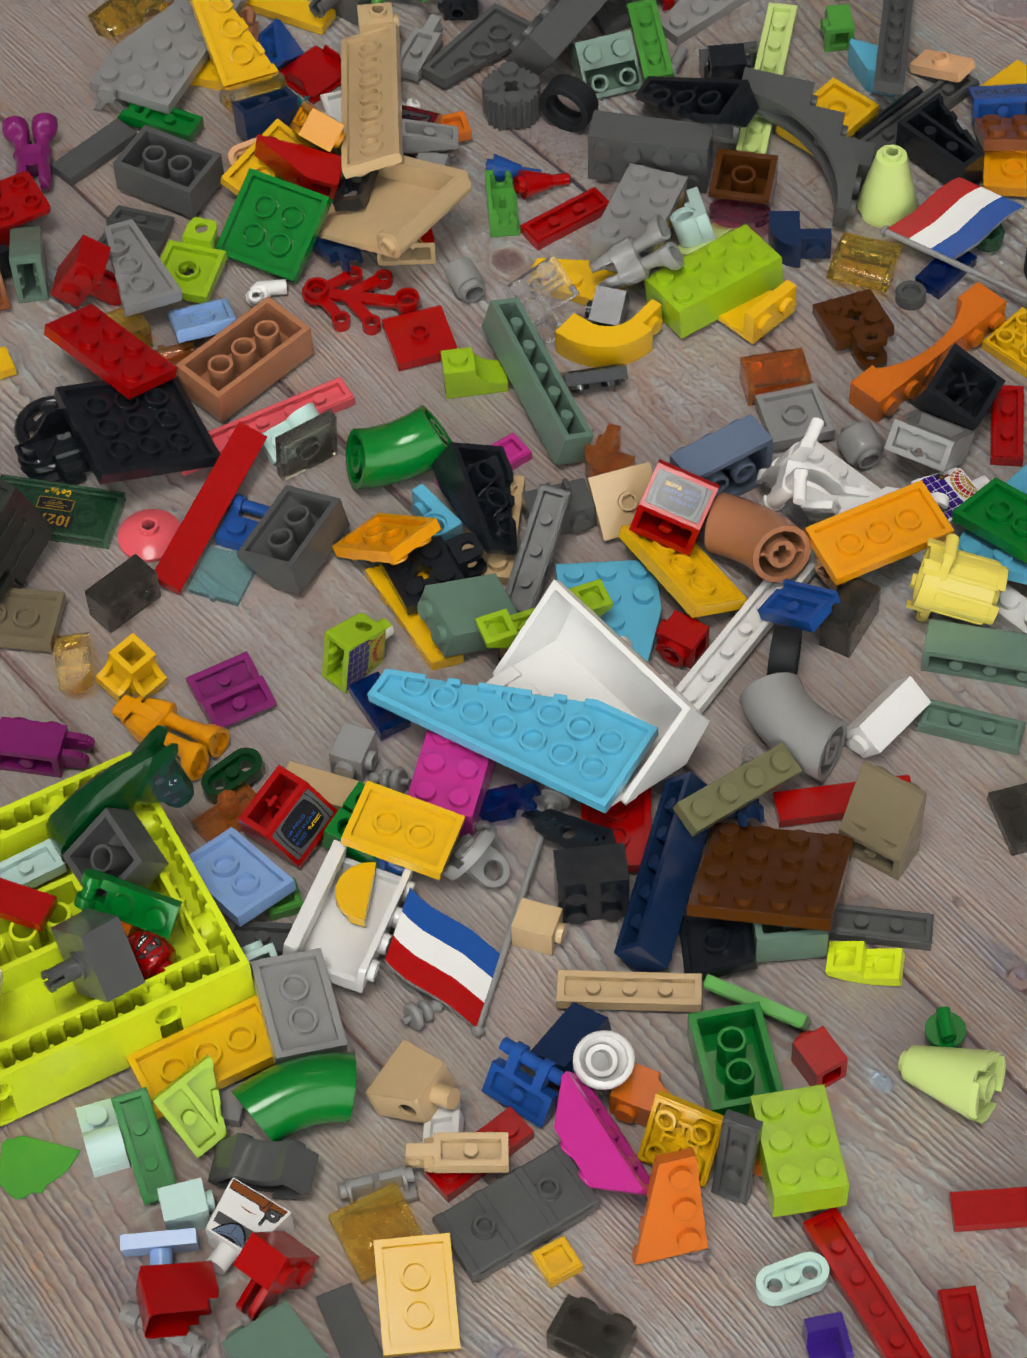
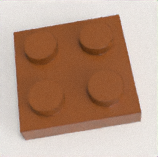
M988 114L984 115L983 118H974L973 130L983 151H1027V115L1017 114L1013 118H1001L998 115Z

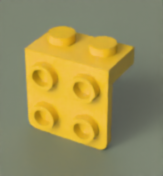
M787 279L773 291L769 290L720 315L718 320L748 342L754 344L795 312L797 285Z

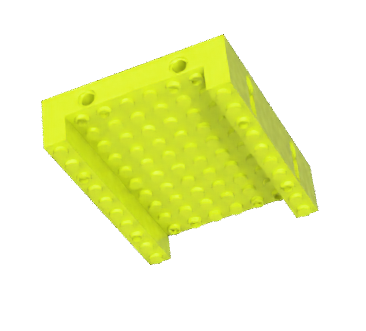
M131 751L1 807L0 862L49 839L46 823L50 815L83 784L118 761L132 754ZM159 802L150 804L138 803L133 811L169 863L147 889L182 901L173 933L169 939L163 937L176 950L174 964L165 967L164 972L146 979L143 984L108 1003L78 994L73 982L57 989L54 993H51L46 988L43 982L47 981L48 978L43 980L41 972L64 961L50 928L83 911L74 905L77 892L82 891L83 887L67 863V872L33 888L56 896L58 901L42 932L0 918V969L4 976L0 992V1127L129 1068L126 1056L255 996L250 963Z

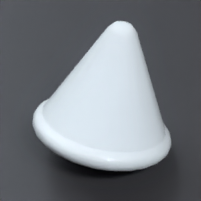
M608 1030L595 1031L586 1035L576 1046L572 1060L573 1068L581 1082L588 1087L596 1090L613 1089L625 1082L631 1075L635 1065V1053L630 1042L621 1034Z

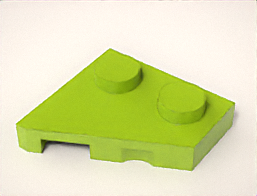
M208 1054L151 1098L197 1159L227 1135L220 1108L219 1090L217 1089L214 1076V1064Z

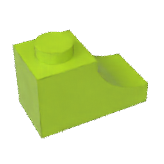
M472 347L441 351L442 378L446 399L508 392L507 374L499 360L479 357L473 353Z

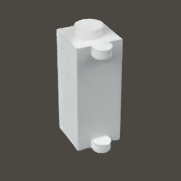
M911 676L894 681L847 727L846 738L848 740L845 742L846 746L862 758L881 753L931 701Z

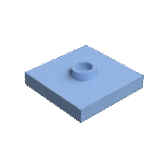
M227 298L167 312L169 323L178 343L216 335L237 320Z

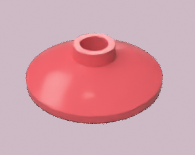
M146 509L130 515L121 524L118 531L119 546L123 553L133 560L140 562L160 561L179 528L180 522L174 515L164 510Z

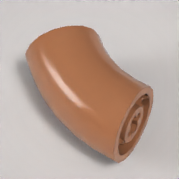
M725 492L718 494L711 506L705 528V547L709 553L739 562L768 582L780 583L785 579L789 580L800 573L807 564L811 552L810 539L798 525L785 516L757 502Z

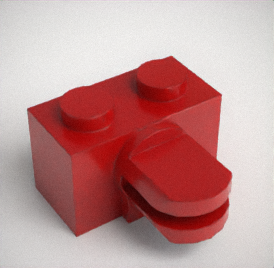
M83 234L58 266L50 295L77 308L88 295L94 296L113 306L120 305L121 300L114 273L106 270L111 247Z
M286 1231L252 1232L233 1264L251 1278L236 1303V1309L244 1314L247 1313L248 1318L255 1321L264 1309L274 1304L279 1294H283L286 1289H300L311 1280L315 1273L313 1266L319 1256Z

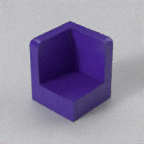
M842 1311L804 1319L802 1336L808 1358H853L854 1353Z

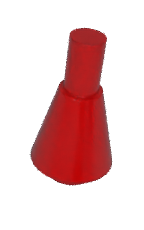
M520 169L518 175L514 177L515 192L520 194L522 199H527L555 186L570 184L569 173L550 175L549 173Z

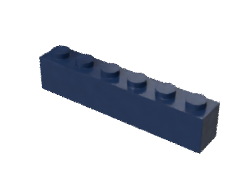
M691 771L668 778L665 781L614 950V954L637 972H657L668 969L677 935L681 928L686 904L689 900L694 876L698 869L697 866L701 852L706 842L708 828L692 837L673 810L676 803L707 786L706 783Z

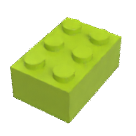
M825 1085L750 1096L749 1117L763 1121L758 1158L772 1218L847 1206L849 1181Z

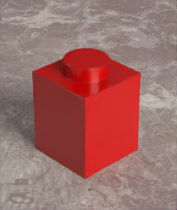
M824 1026L814 1031L807 1030L792 1043L791 1061L809 1086L824 1084L826 1088L846 1077L848 1058Z

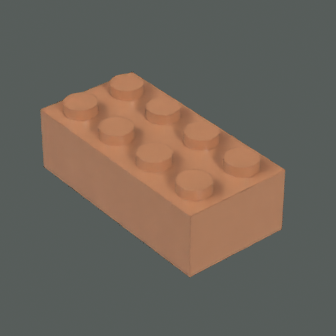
M267 296L176 364L177 377L188 397L223 423L314 353L311 328Z

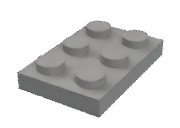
M321 948L250 961L252 979L275 1065L310 1054L347 1050L346 1036Z

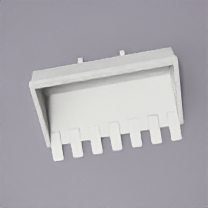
M554 579L492 673L494 677L486 683L532 690V694L553 697L555 693L567 695V699L583 702H585L586 698L599 700L657 727L658 737L612 804L613 806L622 801L626 805L636 799L639 794L687 764L710 720L673 686V680L667 674H660L632 648L633 643L627 636H619L577 595L572 593L561 581Z

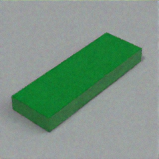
M143 1087L113 1097L111 1102L143 1204L146 1206L160 1201L157 1188L177 1184L147 1087Z

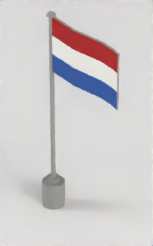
M958 177L940 187L913 213L891 227L885 225L880 229V234L883 237L886 235L1027 300V293L955 260L977 246L1004 220L1024 209V206Z
M540 783L537 799L546 810L550 808L559 811L570 806L571 797ZM538 834L500 953L471 929L431 907L410 887L384 963L401 979L443 1003L471 1026V1033L475 1037H481L485 1033L483 1025L511 942V924L521 898L526 896L545 838L541 834Z

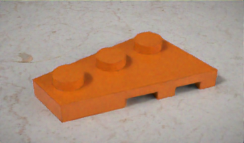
M693 1147L656 1155L646 1193L648 1200L644 1216H641L638 1226L640 1234L637 1245L633 1247L631 1256L634 1265L708 1249L697 1158Z

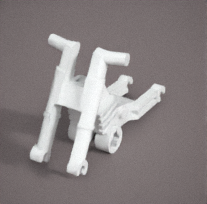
M815 417L812 418L804 438L800 442L793 444L781 457L776 458L768 469H760L756 480L757 484L769 483L768 488H771V492L767 496L764 495L763 500L759 504L777 512L793 497V503L801 505V509L806 513L808 519L815 520L814 524L900 488L886 486L878 492L869 491V487L866 485L849 486L840 472H830L817 465L804 463L807 457L814 451L815 443L824 425L822 419ZM939 492L931 493L939 506L943 509L948 508L950 499L948 495Z

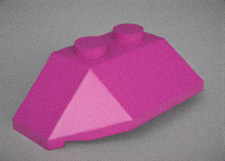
M566 1071L561 1076L554 1129L561 1139L560 1147L570 1158L574 1159L579 1167L578 1174L581 1180L590 1188L646 1196L650 1175L594 1089L582 1083L576 1073Z

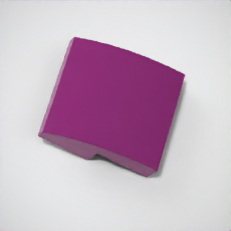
M247 651L186 677V683L209 724L227 728L277 706L263 675H259Z

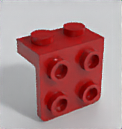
M27 171L0 180V244L2 246L6 245L9 248V229L51 212L49 202L31 174Z

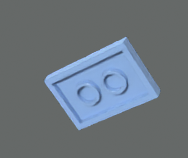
M233 827L189 854L218 908L239 927L296 890L294 879Z

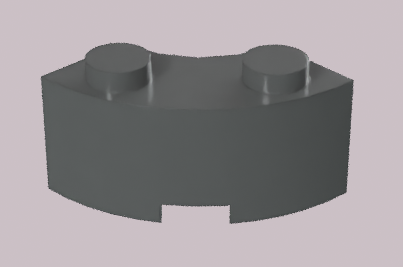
M237 1133L217 1143L207 1182L226 1189L234 1177L254 1190L273 1192V1199L304 1197L310 1195L319 1154L306 1148V1145L298 1140L264 1141L255 1139L245 1133Z

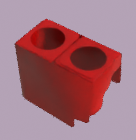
M212 1261L140 1266L135 1292L145 1338L186 1336L189 1332V1325L199 1324V1316L212 1313L209 1299L218 1298L220 1291Z

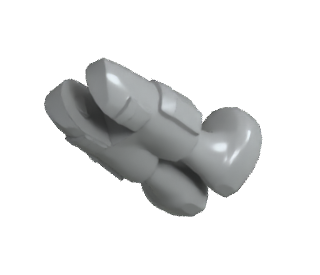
M658 214L649 219L647 228L641 236L636 239L630 236L623 238L612 245L609 251L589 264L592 274L607 269L613 264L618 271V274L606 278V280L598 284L599 286L618 289L625 285H635L649 278L652 268L665 266L670 270H679L684 267L683 256L678 247L672 242L666 243L643 258L641 257L643 250L660 244L671 237L670 229L661 215Z

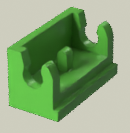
M485 170L490 238L520 235L517 197L511 173L506 171L505 180L497 182L495 181L494 171Z

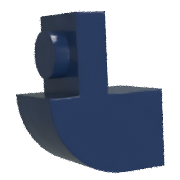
M769 211L768 245L782 257L783 265L800 268L801 259H830L831 228L800 229V211Z

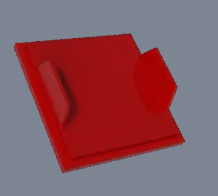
M326 44L323 49L315 45L279 70L278 76L275 78L302 97L311 96L308 101L314 105L320 101V95L331 93L341 86L340 54Z

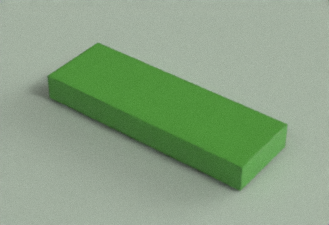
M707 974L703 983L704 988L708 992L738 1005L760 1001L763 1015L800 1031H807L812 1021L810 1017L710 974Z

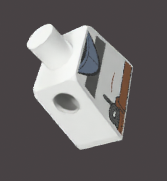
M233 1177L206 1227L208 1243L215 1248L206 1261H212L214 1271L224 1275L234 1260L237 1259L252 1232L286 1231L288 1234H291L294 1230L292 1213Z

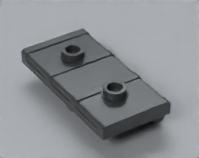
M558 1143L551 1147L550 1150L515 1168L512 1172L487 1187L474 1192L458 1204L433 1216L432 1222L440 1234L450 1233L451 1251L470 1280L474 1282L482 1280L591 1215L593 1210L600 1207V1200L593 1189L581 1180L578 1174L579 1169Z

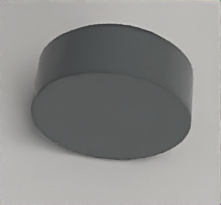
M913 280L901 282L896 288L895 302L904 310H918L926 302V288L920 282Z

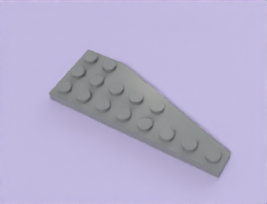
M176 0L119 42L90 81L91 91L97 92L98 88L102 85L111 86L117 92V99L170 114L210 57L190 1ZM231 0L233 8L238 15L248 0Z

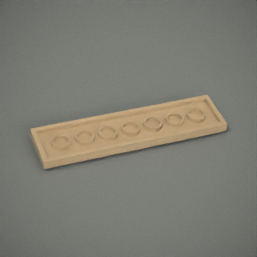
M396 22L341 39V123L344 125L342 131L345 132L342 140V172L346 179L355 176L361 177L371 171L391 168L403 162L400 31Z

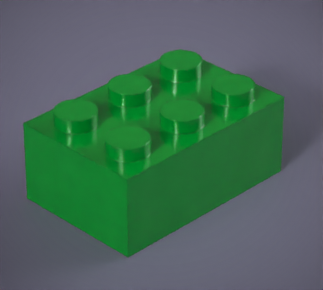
M760 1001L688 1014L687 1037L706 1109L725 1116L727 1109L749 1116L750 1096L784 1091Z

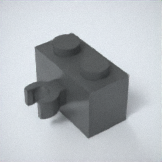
M564 478L562 483L551 485L550 482L545 484L570 491L573 494L560 536L573 532H582L595 527V505L584 478L572 481ZM538 489L521 493L522 514L526 525Z

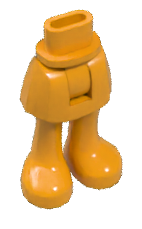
M126 694L112 709V715L121 719V724L140 743L157 725L167 727L169 730L164 745L178 744L177 756L180 757L181 766L192 781H198L206 772L209 765V755L214 758L220 757L226 751L230 741L228 729L219 725L203 724L184 718L177 714V706L171 701L157 698L146 699L142 696L134 698ZM172 729L189 736L196 742L186 740L170 732Z

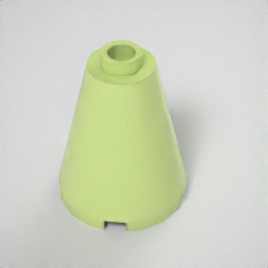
M885 145L877 151L857 198V210L859 209L862 214L861 218L876 228H882L885 225L891 227L913 213L918 206L907 153L902 147L897 145Z
M912 1045L908 1051L904 1050L898 1062V1070L901 1071L904 1081L969 1120L983 1124L989 1119L997 1103L991 1102L994 1091H1002L1006 1072V1060L1004 1056L1000 1055V1052L995 1050Z

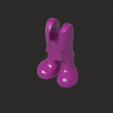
M50 113L35 115L32 119V132L35 144H30V129L27 121L20 116L7 117L2 123V133L5 139L14 146L13 158L16 161V174L27 171L31 176H38L41 191H49L52 184L50 165L52 151L50 143L58 131L57 118Z

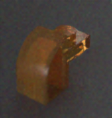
M608 423L604 435H598L595 446L586 444V478L635 465V456L619 452L621 447V426Z

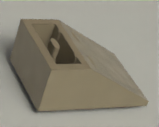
M865 760L861 766L839 828V834L847 836L854 841L852 856L899 880L919 851L927 792L921 790L915 783L906 782L892 775L884 767L875 766Z

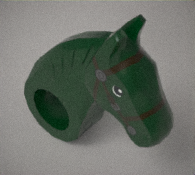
M157 725L130 756L118 761L91 778L50 815L46 823L47 835L63 862L66 863L62 855L106 807L133 810L138 803L164 802L168 806L181 808L192 800L194 786L176 758L179 749L178 744L164 745L169 730L167 727Z

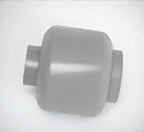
M850 421L842 427L841 433L837 438V447L851 467L868 469L876 465L882 457L884 443L870 422Z

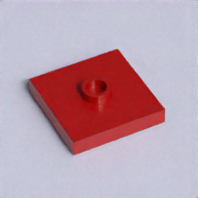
M441 305L381 319L382 328L398 371L441 361L442 350L458 349Z

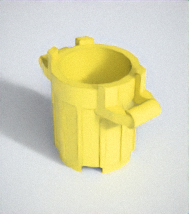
M955 534L947 535L945 542L929 538L918 574L913 573L909 587L914 589L912 600H907L906 608L916 610V619L920 622L928 621L930 613L934 612L980 626L983 623L992 625L1000 608L996 607L1000 591L1005 592L1009 569L1002 566L999 561L958 550L960 538Z

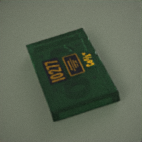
M1 474L0 480L17 487L56 529L50 541L109 549L126 501L125 492Z

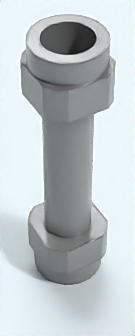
M128 1300L120 1311L119 1321L135 1331L140 1327L143 1328L138 1302ZM190 1330L186 1336L162 1338L180 1347L181 1354L188 1358H203L209 1346V1340L193 1330Z

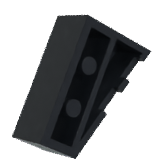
M940 92L898 121L896 145L902 147L910 159L942 182L947 184L958 177L974 184L982 180L985 153L968 130H963L957 122V115L954 111H949L943 103L944 98Z

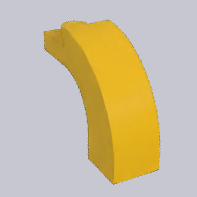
M651 299L633 318L616 326L596 325L573 313L555 331V352L574 363L588 367L632 363L653 350V335L660 331L663 324L662 304Z

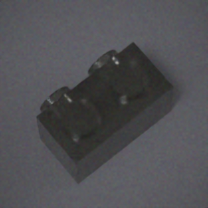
M134 554L85 590L90 616L108 632L112 633L160 598L161 592L157 572L138 555Z
M859 577L837 587L836 591L841 602L832 605V612L819 626L821 627L819 645L847 658H850L879 612L881 587Z
M567 1294L546 1332L547 1348L567 1358H629L637 1343V1326L633 1325L629 1318L619 1313L612 1315L599 1309L598 1305L586 1297L576 1298L570 1294Z

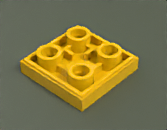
M1021 307L982 341L981 349L1025 378H1027V310Z
M659 1090L653 1102L637 1157L640 1161L653 1166L656 1155L693 1147L697 1158L700 1186L705 1187L709 1183L717 1157L724 1116Z

